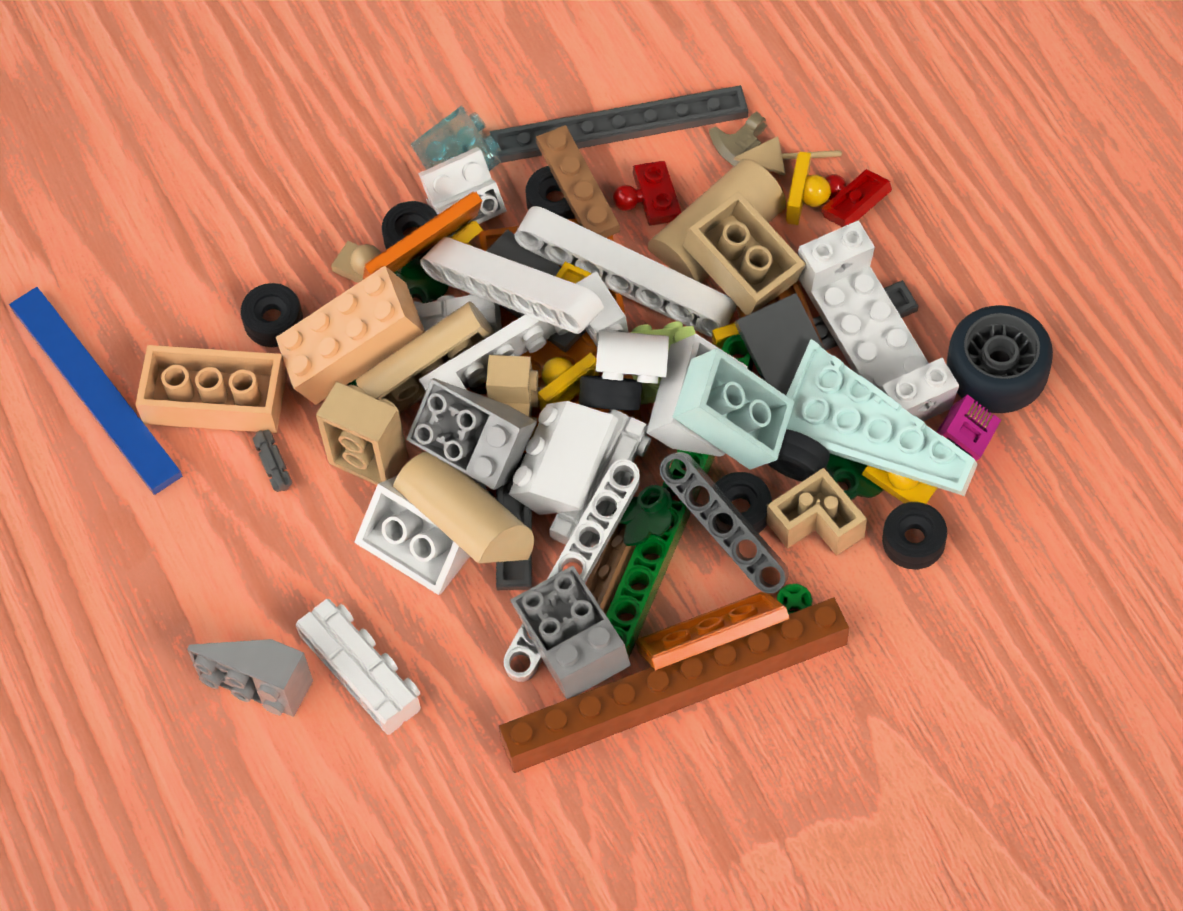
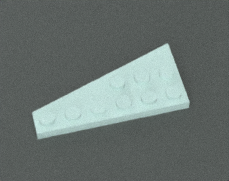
M811 339L786 395L794 401L786 429L811 437L822 444L831 454L965 496L978 465L976 460L943 435H939L928 427L924 421L909 413L898 402L867 379L852 371L841 360L829 354Z

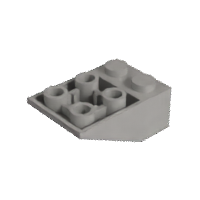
M433 378L430 381L406 440L495 490L511 482L537 421L509 405Z
M574 566L565 569L510 600L549 672L566 699L581 694L631 666L625 644Z
M273 639L191 644L187 648L193 666L198 673L199 680L203 684L214 689H218L219 686L231 691L234 697L244 702H250L252 699L263 704V708L270 713L278 716L285 713L294 717L313 682L304 652Z

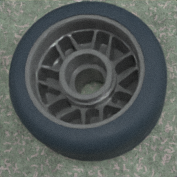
M988 306L967 315L957 325L949 344L947 366L959 384L957 394L961 398L968 394L975 400L974 403L977 401V405L981 404V408L984 406V410L988 409V412L1009 413L1028 406L1042 393L1051 370L1053 348L1047 331L1031 314L1011 306Z

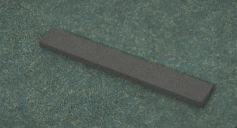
M739 85L490 131V138L495 161L498 164L542 156L536 143V136L564 125L567 126L578 149L748 118V108L742 86Z

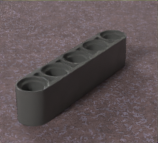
M676 452L665 457L660 465V475L665 483L759 590L765 593L779 591L785 585L789 576L788 568L781 558L689 454ZM673 459H679L684 462L686 474L683 478H676L671 474L669 466ZM696 486H703L708 490L710 499L707 504H698L693 499L692 493ZM719 513H727L733 519V527L730 531H722L716 525V517ZM742 540H750L756 545L757 552L755 557L747 558L740 553L739 544ZM771 566L779 571V583L771 585L764 581L762 572L765 567Z

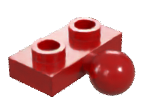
M665 161L634 165L632 173L637 190L630 185H621L613 193V203L622 211H630L635 208L637 203L642 202L649 226L670 223L682 213Z
M868 169L864 170L848 185H846V181L840 175L831 174L826 176L825 179L831 187V194L828 198L830 201L821 208L823 216L841 227L858 221L892 191L890 181Z

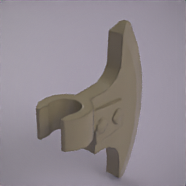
M755 112L747 119L745 125L734 134H726L717 127L711 128L709 134L712 143L718 153L732 166H735L740 161L734 160V157L761 144L755 136L760 135L767 127L764 123L766 119Z

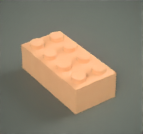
M383 266L277 336L276 340L293 389L316 405L327 398L336 382L344 385L349 384L424 333L425 330L407 284L390 269Z
M147 345L135 404L141 420L144 424L251 432L269 430L272 433H277L287 377L282 354Z

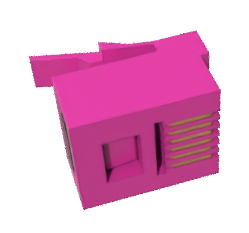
M967 394L960 401L958 400L952 405L936 432L941 436L943 435L977 461L983 455L1001 419L994 414L991 416V412L987 413L988 409L984 410V406L981 408L982 405H977V401L974 403L975 400Z

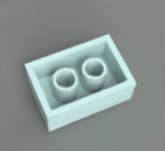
M716 348L691 359L673 418L751 470L778 459L794 401Z

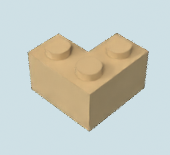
M489 355L486 380L488 398L509 405L537 421V417H532V408L539 407L538 392L540 388L538 387V370H532L531 357ZM536 423V425H535V427H534V430H533V432H532L530 438L533 437V435H534V433H535V431H536L537 423Z
M822 468L767 504L766 521L767 525L787 549L813 531H816L837 556L865 537L867 518L829 473Z

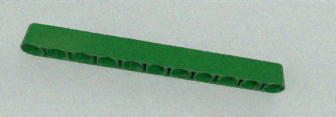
M737 334L727 338L721 350L732 357L735 354L743 355V358L735 359L748 366L747 369L752 371L753 360L741 336ZM677 450V452L689 454L708 474L715 456ZM679 459L673 460L670 472L674 477H684L686 471L683 470L686 467L684 462ZM664 481L662 488L667 489L671 496L676 495ZM696 486L692 494L695 502L702 486ZM673 500L669 509L672 514L670 525L672 528L667 530L661 537L651 533L646 541L636 545L606 614L608 620L625 644L628 658L632 653L635 641L638 639L690 517L691 511L681 500ZM651 553L660 556L656 560H647L646 558H644V556ZM642 583L647 588L638 591L632 589L631 586ZM625 613L634 616V618L629 621H622L618 619V617L621 614Z

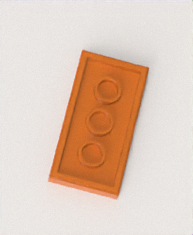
M476 191L471 192L366 263L363 280L383 266H386L393 273L433 247L443 237L449 236L477 217L482 204L480 196Z
M759 592L636 639L635 643L642 657L654 670H658L790 618L783 604L769 593Z

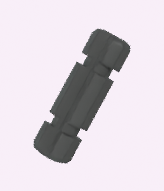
M260 430L253 437V442L257 451L261 450L258 454L268 477H272L269 480L273 490L276 492L287 491L292 485V480L289 472L284 471L287 468L277 445L274 444L276 442L272 432Z

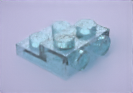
M462 105L411 143L426 170L476 147L481 149L489 171L502 162L497 155L501 151L500 146L491 135L486 137L482 132L487 127L484 121L476 112L470 114Z

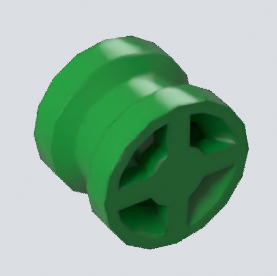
M800 584L786 585L777 594V600L786 607L788 615L798 611H790L792 608L802 610L812 606L811 593Z

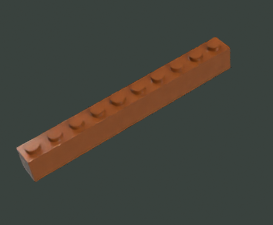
M835 597L791 613L788 620L658 670L650 667L499 725L501 742L513 772H519L847 645L849 626Z

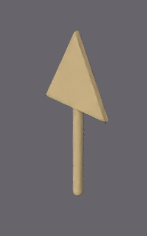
M777 136L734 157V160L750 159L763 166L766 170L786 175L783 160L797 159L798 153H781ZM840 150L808 152L811 153V158L840 157L842 155Z

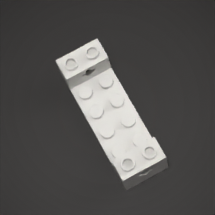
M855 221L799 246L798 256L806 263L799 281L852 370L867 379L898 402L905 410L922 421L950 410L959 384L943 358L931 363L927 361L870 266L875 246L860 221Z
M597 271L576 283L593 291L600 298L604 306L603 310L585 328L596 347L598 345L599 330L629 333L625 314ZM523 315L419 380L425 392L433 378L465 390L468 387L476 388L487 380L489 355L520 356L527 351L533 353L541 349L547 343L546 340L557 332L558 335H563L569 331L528 315Z

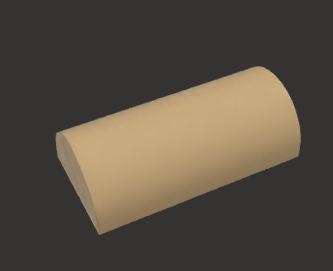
M742 159L648 242V250L671 269L702 283L710 275L682 246L689 227L738 191L769 223L786 208L784 192L776 179L763 166L753 160Z
M469 301L356 379L357 386L366 395L375 399L384 398L391 401L398 408L399 414H401L424 398L426 392L419 380L420 378L494 334L495 331L480 310Z
M426 451L412 458L401 469L393 487L477 563L529 559L534 546V535L531 529L470 476Z

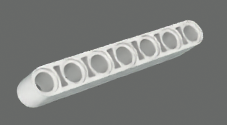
M531 207L514 234L516 242L526 250L560 266L566 261L590 273L597 271L608 289L675 321L682 322L686 326H694V330L712 337L713 329L728 325L736 310V304L727 295L542 207Z
M443 237L420 260L424 271L436 281L575 334H580L604 307L600 298L586 287L448 237Z
M621 459L609 467L547 579L562 572L566 564L574 562L582 567L583 570L580 577L586 583L638 489L640 474L635 463L627 459ZM620 471H627L632 474L634 479L631 484L621 486L615 482L614 476ZM604 501H609L616 506L617 510L613 515L605 517L598 513L597 506ZM594 532L600 540L594 547H585L579 541L582 534ZM523 623L504 657V667L507 675L517 682H525L531 679L543 660L532 639L529 638ZM518 655H523L529 658L531 662L530 667L524 672H515L510 667L511 660Z

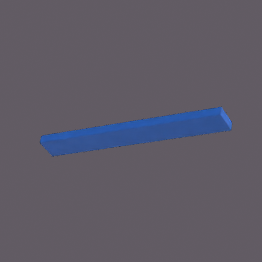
M35 287L11 302L9 305L14 314L153 495H156L183 477L176 464L40 289Z

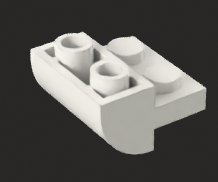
M478 147L418 173L428 197L426 199L427 204L434 209L437 215L475 191L482 199V204L478 216L472 219V221L480 224L507 211L497 183L491 178L483 153ZM456 230L455 232H453L452 234H450V235L447 236V237H448V238L451 237V236L454 235L458 230Z
M599 330L596 372H603L602 379L623 381V375L629 374L638 375L637 382L658 384V377L665 378L667 373L669 336Z

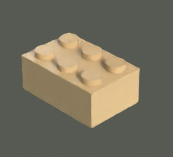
M739 191L689 227L682 245L746 316L762 309L796 283L806 265Z
M336 382L316 414L329 464L376 485L397 476L408 459L398 408L387 399L379 398L378 400L366 395L361 388L355 385L346 386Z

